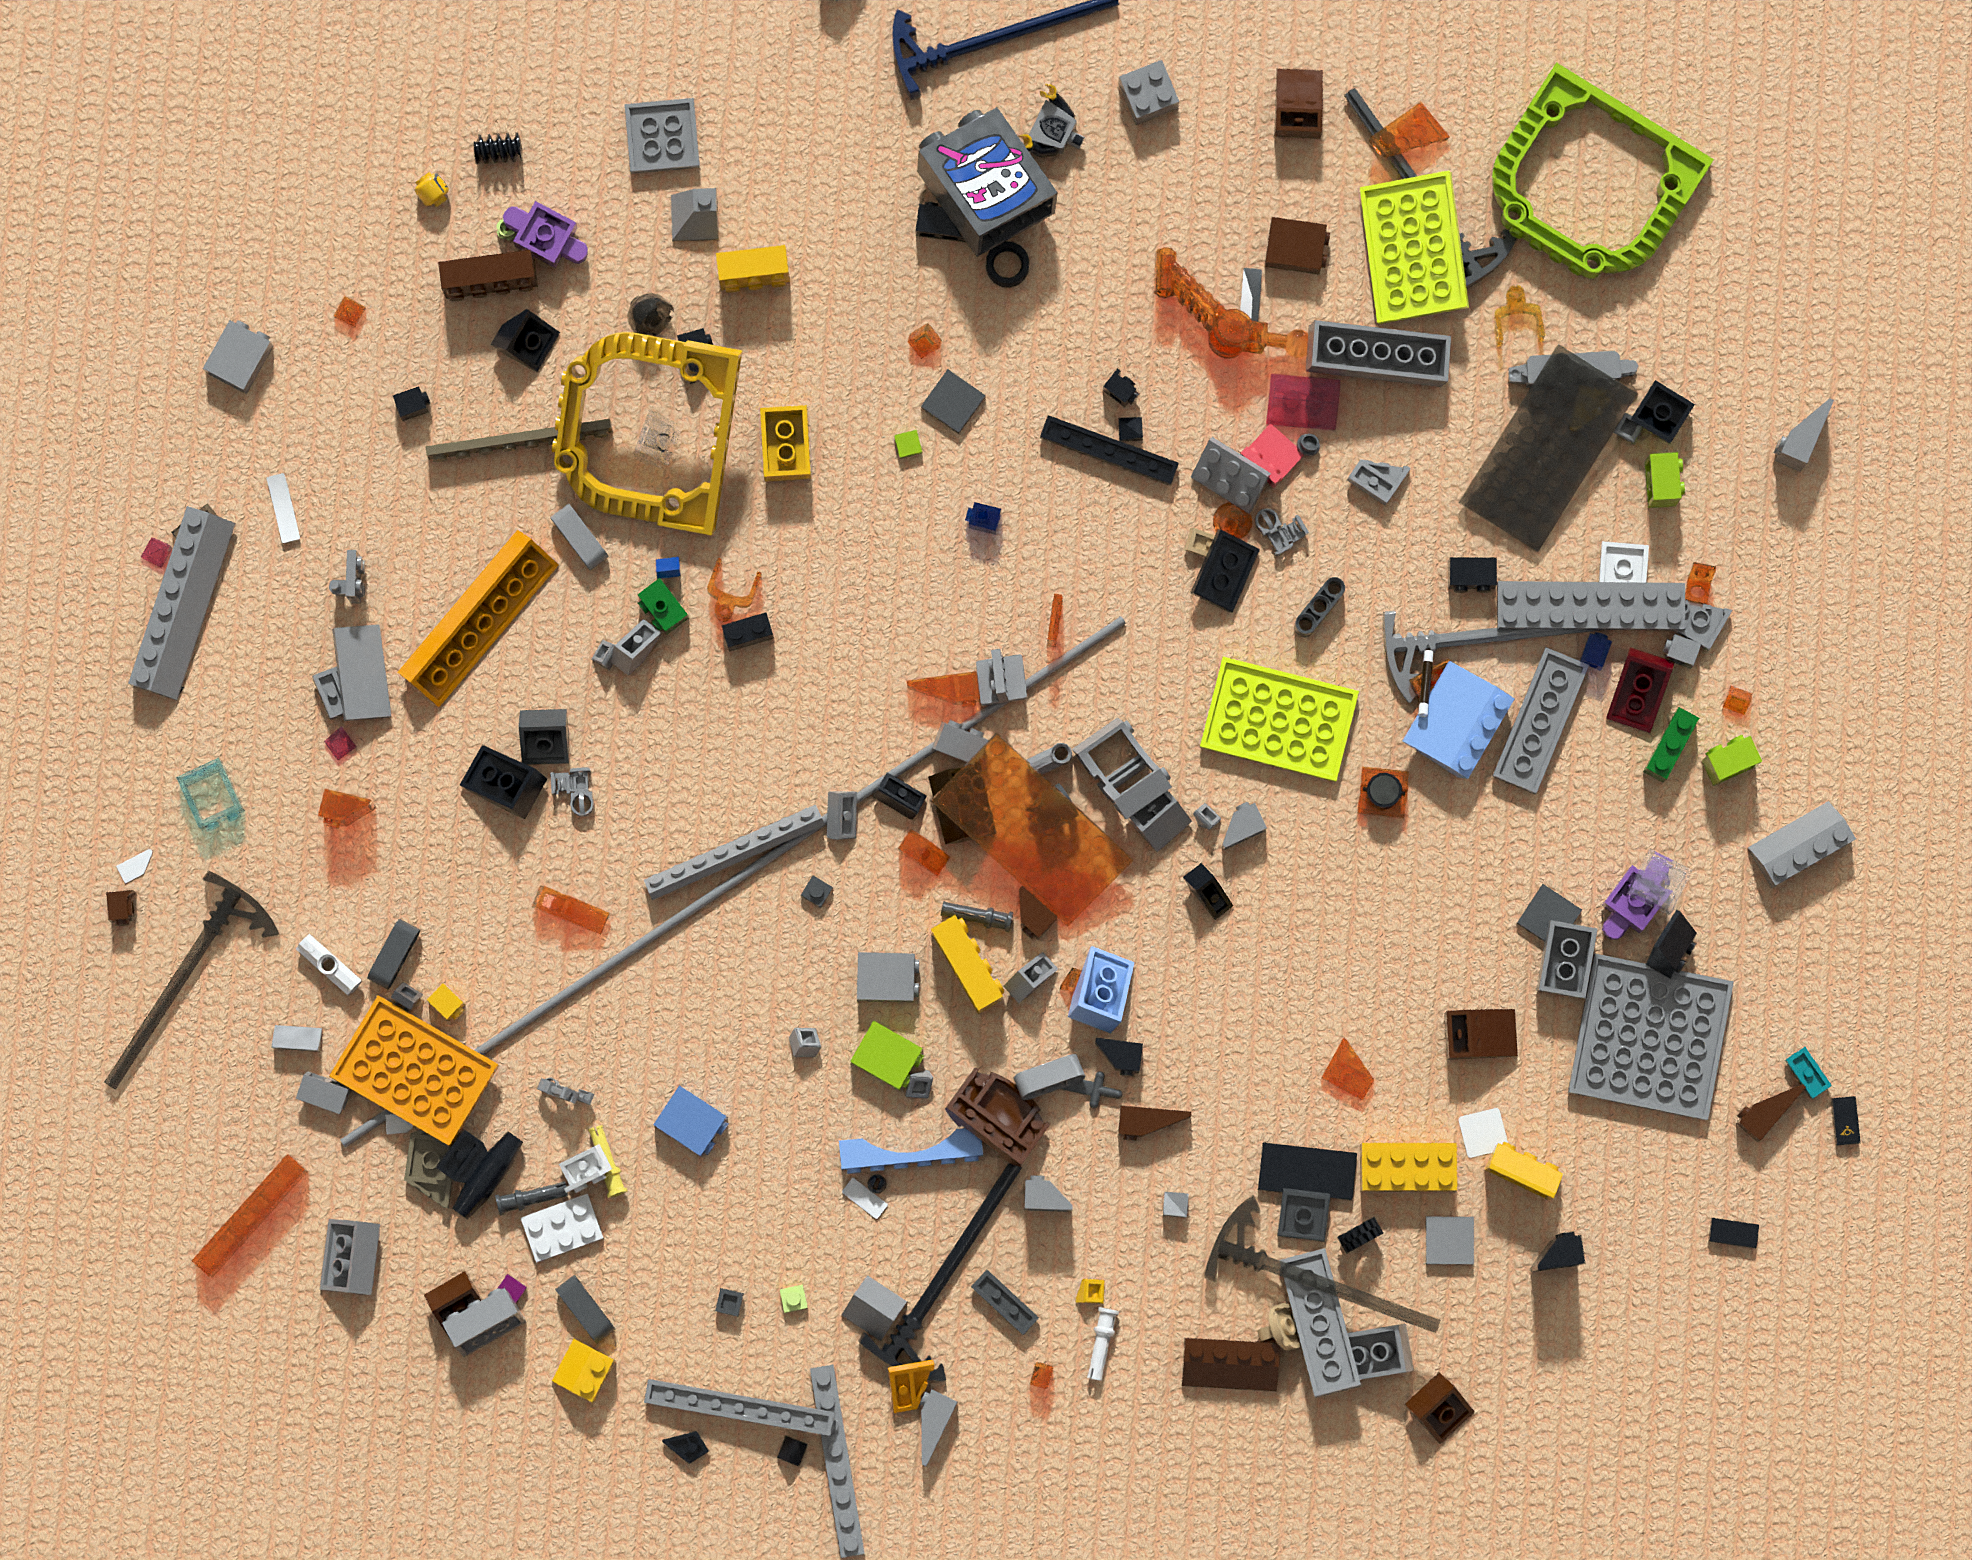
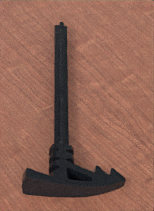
M1008 1163L911 1313L902 1316L905 1321L903 1325H896L898 1333L890 1335L892 1342L890 1344L885 1343L880 1349L864 1332L858 1340L862 1346L893 1367L903 1365L896 1361L903 1349L913 1363L922 1362L909 1345V1340H916L915 1331L924 1328L922 1320L1022 1167ZM928 1355L924 1361L931 1360V1356ZM939 1364L937 1369L931 1371L927 1380L946 1381L943 1364Z

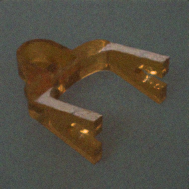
M717 558L707 586V592L717 600L714 608L715 616L719 621L727 622L732 617L735 607L747 608L751 606L762 580V573L757 571L748 596H733L715 586L722 567V559ZM725 609L728 612L726 615L720 614Z

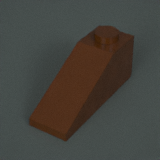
M1801 1084L1753 1104L1749 1108L1745 1106L1738 1113L1737 1117L1739 1120L1736 1124L1757 1142L1761 1141L1806 1086Z
M1120 1106L1118 1135L1123 1136L1122 1140L1137 1141V1137L1146 1136L1190 1118L1191 1111Z

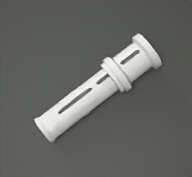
M1099 1307L1098 1324L1094 1327L1096 1340L1087 1378L1102 1381L1110 1338L1115 1334L1113 1328L1119 1311Z

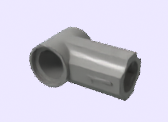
M1057 743L1052 748L1027 759L1026 762L1035 779L1055 768L1068 764L1073 754L1067 744ZM1059 748L1067 749V758L1065 760H1058L1055 757L1056 750Z

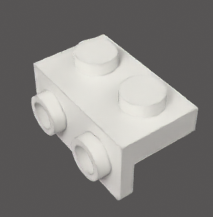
M600 1144L559 1164L569 1183V1186L564 1188L566 1193L573 1189L577 1193L588 1187L587 1182L592 1180L593 1184L605 1179V1173L612 1170Z

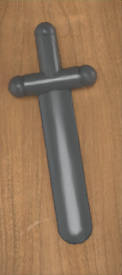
M1101 1071L1096 1073L1094 1082L1081 1080L1078 1083L1061 1088L1066 1091L1090 1095L1089 1105L1091 1108L1098 1107L1100 1096L1120 1099L1123 1095L1121 1090L1103 1086L1105 1075Z

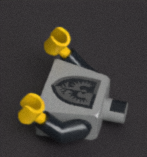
M1045 84L1049 88V93L1040 91V95L1049 98V101L1045 100L1029 135L1024 134L1018 137L1024 140V146L1027 150L1038 157L1056 156L1058 153L1063 154L1067 144L1080 149L1085 137L1074 132L1077 125L1075 114L1068 103L1056 93V87L1051 84Z

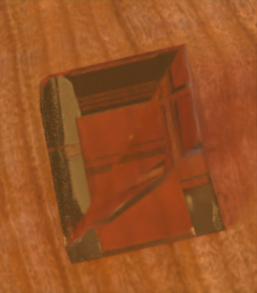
M926 323L910 333L907 342L922 359L940 348L941 338L930 324Z
M1036 1362L1029 1385L1048 1389L1053 1366Z

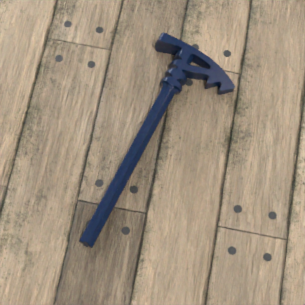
M1085 1L950 45H943L940 42L937 43V49L928 46L927 52H923L910 37L916 35V28L906 24L912 21V16L897 9L893 22L892 36L894 55L902 82L910 100L920 98V88L911 77L916 75L917 69L926 72L929 65L933 69L937 68V63L939 62L944 66L948 65V61L951 58L1118 6L1119 1ZM903 42L914 56L904 59L900 43Z

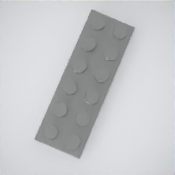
M1547 647L1544 649L1492 777L1535 795L1537 794L1589 667L1588 664Z
M1323 1248L1279 1260L1315 1398L1361 1387L1326 1249Z

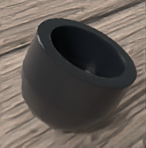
M875 1174L869 1178L868 1188L871 1192L878 1194L885 1190L887 1183L882 1175ZM876 1178H880L877 1190L873 1189Z

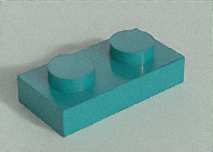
M1806 1047L1785 1059V1062L1800 1084L1806 1086L1805 1091L1811 1099L1832 1086Z

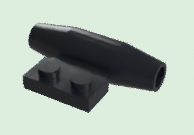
M462 1129L436 1165L438 1170L455 1182L465 1183L452 1209L466 1219H469L489 1199L510 1170L523 1141L508 1131L487 1151L482 1141L465 1129Z

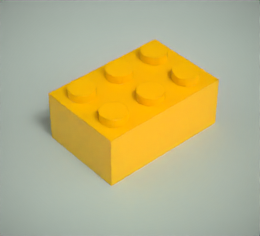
M785 245L716 253L721 290H726L727 293L738 292L740 288L749 287V290L762 289L763 285L772 284V287H782L787 282H790Z
M807 405L760 408L765 482L811 479Z

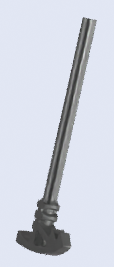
M1356 88L1349 90L1344 97L1401 178L1417 177ZM1502 230L1501 235L1504 239L1491 237L1489 243L1492 247L1473 251L1469 250L1471 243L1463 241L1464 233H1459L1463 265L1466 269L1464 272L1467 289L1493 272L1509 254L1517 238L1509 233L1510 230ZM1491 256L1496 257L1484 268L1477 261Z

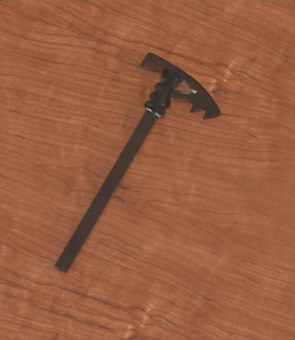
M209 870L202 880L224 887L221 893L223 900L215 902V905L218 907L216 911H209L210 920H203V931L104 1081V1083L115 1090L214 938L224 933L221 929L223 924H230L227 919L229 915L252 920L249 927L250 930L264 928L263 938L279 935V931L271 916L257 900L238 886ZM242 897L256 909V912L251 913L234 909V907Z
M1254 1195L1240 1204L1224 1223L1206 1266L1205 1279L1217 1282L1219 1259L1227 1261L1233 1258V1264L1238 1265L1240 1262H1243L1244 1268L1247 1269L1252 1265L1255 1272L1266 1270L1433 1333L1437 1332L1441 1321L1271 1258L1267 1255L1266 1250L1262 1249L1256 1252L1255 1246L1252 1245L1248 1249L1245 1248V1227L1247 1225L1255 1227L1251 1212H1261ZM1235 1224H1238L1237 1245L1226 1241Z

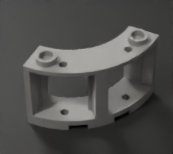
M1117 717L1072 750L1088 774L1094 780L1099 779L1100 782L1097 786L1106 798L1115 803L1114 807L1125 819H1128L1168 791L1172 786L1168 781L1171 777L1164 767L1160 769L1134 738L1132 733L1135 731L1127 720L1123 722ZM1121 730L1138 755L1105 777L1088 752ZM1146 767L1152 771L1120 794L1116 790L1117 787Z

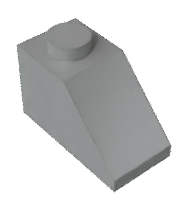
M643 619L614 646L611 663L629 676L644 662L662 632Z
M1245 802L1236 807L1237 811L1233 813L1222 844L1223 850L1266 831L1267 827L1255 803L1249 805V802Z
M1041 952L1022 967L1004 985V988L1020 1003L1053 975L1058 968Z

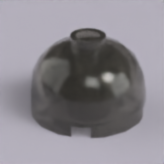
M648 293L637 296L631 301L628 310V324L634 333L652 334L655 337L670 323L672 317L669 314L671 310L674 312V308L667 299L658 294Z

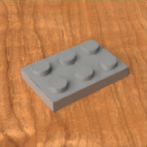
M1212 437L1208 441L1191 478L1245 512L1250 513L1271 473Z

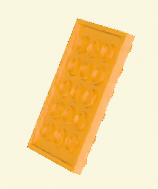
M378 995L329 1077L444 1144L451 1146L499 1065Z

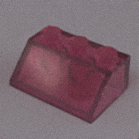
M1271 374L1269 379L1266 425L1272 424L1275 426L1335 431L1341 380Z

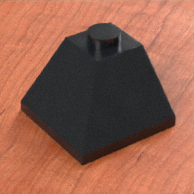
M526 309L502 324L491 345L511 359L538 372L560 332Z

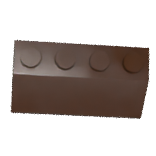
M1184 1338L1182 1386L1277 1391L1280 1346L1278 1343Z

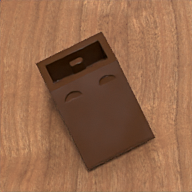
M1277 68L1274 137L1320 139L1323 117V70Z
M1515 1009L1451 1010L1444 1013L1447 1060L1518 1056Z

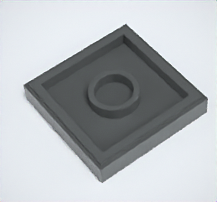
M947 369L923 402L921 408L959 434L986 395Z
M1542 884L1517 921V924L1545 942L1548 921L1573 924L1582 909Z
M1283 1188L1277 1236L1325 1242L1330 1194Z

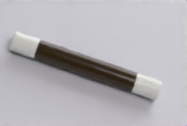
M1431 650L1424 651L1419 717L1428 716L1434 653Z

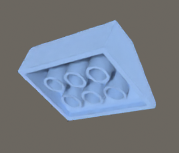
M1449 661L1430 692L1428 716L1419 717L1417 715L1402 742L1454 776L1468 779L1515 698L1495 685Z

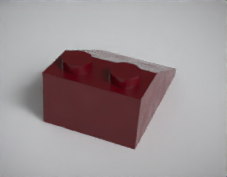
M1630 647L1606 719L1651 733L1675 662Z

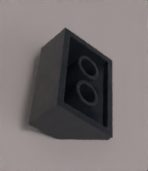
M1575 1231L1555 1235L1556 1239L1551 1240L1530 1267L1531 1272L1586 1264L1581 1235L1575 1236Z

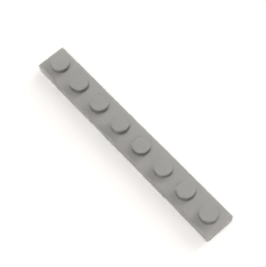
M813 805L768 826L761 827L750 834L741 836L734 841L718 846L693 859L675 865L661 873L654 874L645 879L644 882L651 899L654 900L825 824L817 806Z
M834 1365L810 1368L816 1409L835 1412L832 1435L821 1434L840 1555L843 1558L865 1554Z
M648 1379L644 1403L827 1436L832 1435L835 1412L652 1379Z

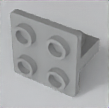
M1001 649L991 650L992 658L976 662L982 706L1027 699L1024 664L1021 654L1003 657Z

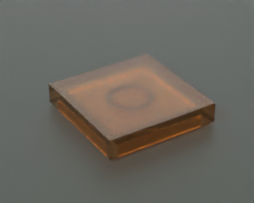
M1054 593L1047 638L1048 647H1055L1057 644L1063 604L1062 594Z

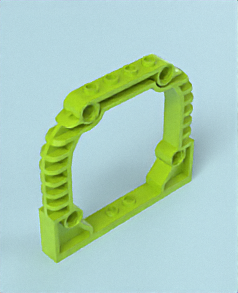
M1556 62L1497 155L1492 170V186L1498 205L1503 210L1501 222L1505 228L1510 230L1509 233L1512 236L1528 241L1533 249L1537 251L1542 250L1549 254V258L1554 262H1562L1569 267L1568 269L1573 274L1593 279L1598 277L1601 272L1618 273L1630 271L1648 261L1662 243L1714 159ZM1587 101L1609 113L1614 121L1630 126V129L1635 134H1643L1665 148L1662 155L1665 174L1657 185V193L1661 200L1640 234L1629 245L1615 251H1611L1599 244L1581 246L1534 217L1531 203L1516 191L1515 174L1542 129L1545 126L1548 128L1557 126L1565 112L1583 108ZM1546 110H1554L1557 116H1548ZM1666 182H1671V183H1673L1674 186H1675V189H1674V190H1669V189H1667V188L1665 187V184H1664V183H1666ZM1516 212L1519 215V219H1511L1508 213ZM1587 261H1595L1598 264V268H1590Z

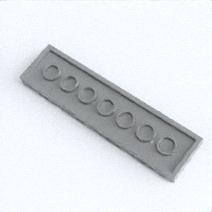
M1498 581L1497 629L1684 631L1685 583Z

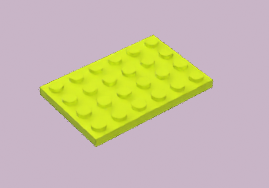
M1448 170L1360 187L1377 323L1384 324L1469 308L1451 171Z
M1223 657L1200 748L1336 782L1359 691Z

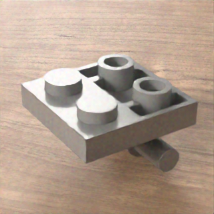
M347 550L346 580L330 581L329 589L335 596H346L350 603L360 604L361 597L365 596V584L362 583L361 574H365L366 564L357 550Z

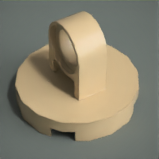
M1281 1303L1271 1308L1269 1313L1270 1326L1257 1330L1260 1342L1275 1339L1278 1345L1287 1351L1301 1346L1294 1315L1289 1310V1307H1291L1289 1304Z

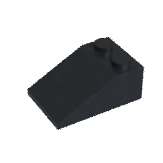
M482 745L462 779L460 786L507 812L526 819L547 778L535 768Z

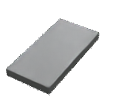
M380 625L332 629L344 721L391 717Z

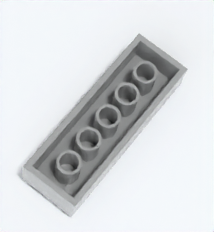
M1315 320L1309 325L1305 372L1442 387L1448 382L1451 336Z

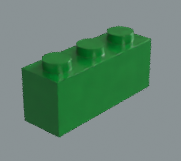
M1678 707L1643 772L1664 783L1693 732L1699 717Z

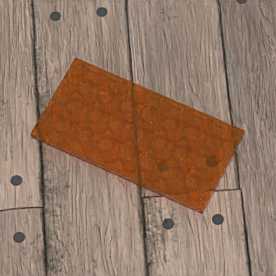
M997 732L931 799V802L1052 911L1067 927L1133 862L1132 857Z

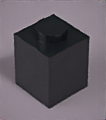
M419 386L393 395L402 421L429 412L427 405L431 404L427 392H422Z

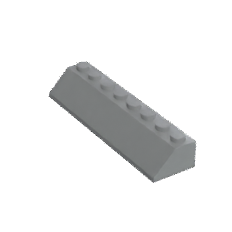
M186 507L128 682L131 686L174 700L178 699L236 523L199 509Z

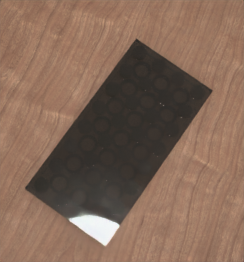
M1557 344L1458 503L1538 552L1637 393Z

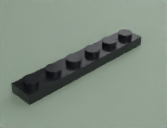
M1049 415L1040 435V439L1170 486L1179 465L1176 461Z

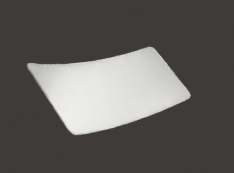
M852 1178L842 1190L844 1195L875 1219H878L888 1206L886 1202L855 1178Z

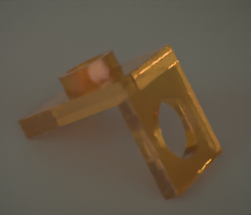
M1693 562L1687 579L1685 600L1698 604L1708 603L1710 585L1716 572V566ZM1693 587H1700L1703 589L1704 595L1702 597H1695L1692 595L1691 589Z

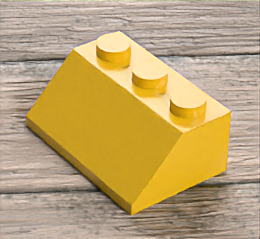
M1503 1141L1502 1145L1496 1144L1484 1169L1485 1171L1547 1200L1554 1198L1563 1173L1558 1171V1166L1546 1162L1545 1165L1537 1162L1538 1157L1528 1152H1525L1524 1155L1515 1151V1146Z

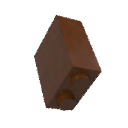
M1272 217L1264 267L1319 275L1321 268L1326 267L1327 255L1323 254L1324 245L1328 246L1330 232H1326L1327 225Z

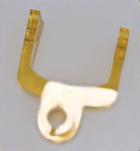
M1517 285V287L1511 286L1506 294V306L1498 308L1494 313L1497 347L1502 346L1504 341L1500 320L1513 314H1531L1535 316L1538 340L1543 342L1545 331L1540 306L1526 303L1524 289L1520 285ZM1512 293H1518V298H1516V296H1514Z

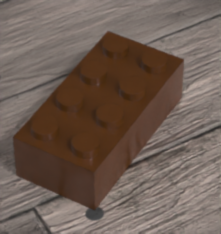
M531 249L438 262L441 289L446 299H450V301H460L464 299V296L472 295L473 298H483L487 296V293L494 292L497 295L509 294L510 290L519 289L520 292H527L533 290V287H538L535 259Z

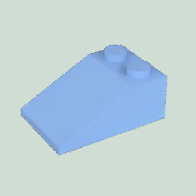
M1091 946L1072 996L1068 1018L1111 1034L1122 1020L1134 962Z

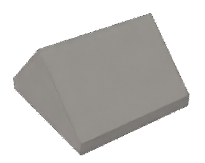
M867 1275L843 1311L842 1316L882 1341L907 1301Z

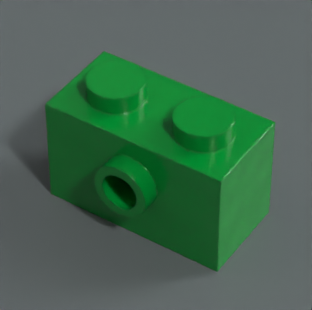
M660 578L637 594L640 599L637 604L645 614L651 613L654 617L651 622L659 631L663 630L666 634H669L689 619L686 611Z

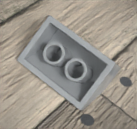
M338 1219L328 1220L320 1290L371 1295L374 1284L373 1277L377 1260L380 1224Z
M505 1288L491 1291L486 1299L470 1303L467 1306L468 1309L461 1313H452L446 1318L447 1321L442 1323L454 1347L464 1357L526 1322L510 1293Z

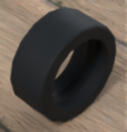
M1008 241L990 249L986 257L988 277L994 284L1001 287L1011 288L1019 285L1025 280L1029 272L1027 252L1021 245ZM1005 251L1015 253L1021 261L1019 273L1010 278L1000 276L994 268L996 257Z

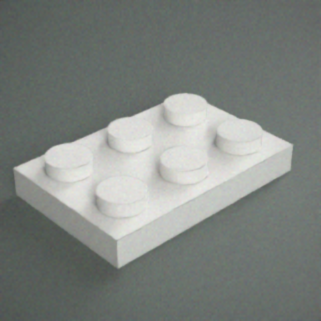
M1602 541L1599 582L1646 583L1649 545Z
M588 1194L521 1217L536 1263L604 1239Z

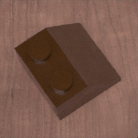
M466 1271L424 1294L431 1312L446 1334L447 1332L442 1323L447 1321L446 1318L455 1312L461 1313L468 1309L467 1306L476 1300H483Z
M1440 1372L1405 1403L1414 1417L1440 1444L1475 1412L1456 1387Z

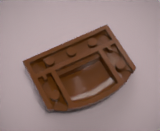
M974 1068L948 1103L945 1110L959 1128L961 1126L965 1127L999 1154L997 1157L1020 1167L1049 1127L1048 1121L1043 1123L1039 1114L1041 1109L1033 1099L1022 1100L1016 1084L993 1072L990 1075L977 1073L979 1068Z

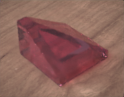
M151 537L141 558L162 568L172 547Z
M342 726L324 741L337 760L357 747Z

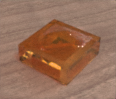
M344 296L334 314V318L355 328L366 308Z

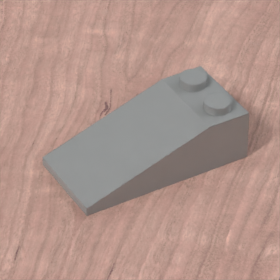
M1406 1324L1348 1333L1360 1380L1414 1371Z

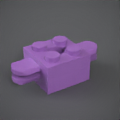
M537 201L534 202L529 213L513 206L504 212L503 221L505 226L517 233L513 241L516 248L520 250L531 249L533 257L554 268L557 267L562 257L575 264H580L587 259L588 248L586 244L573 237L578 229L577 223Z
M1654 859L1647 864L1642 872L1632 865L1603 902L1602 906L1611 912L1602 927V931L1607 938L1617 940L1625 934L1629 927L1641 933L1670 895V892L1660 886L1669 873L1668 865L1664 861Z

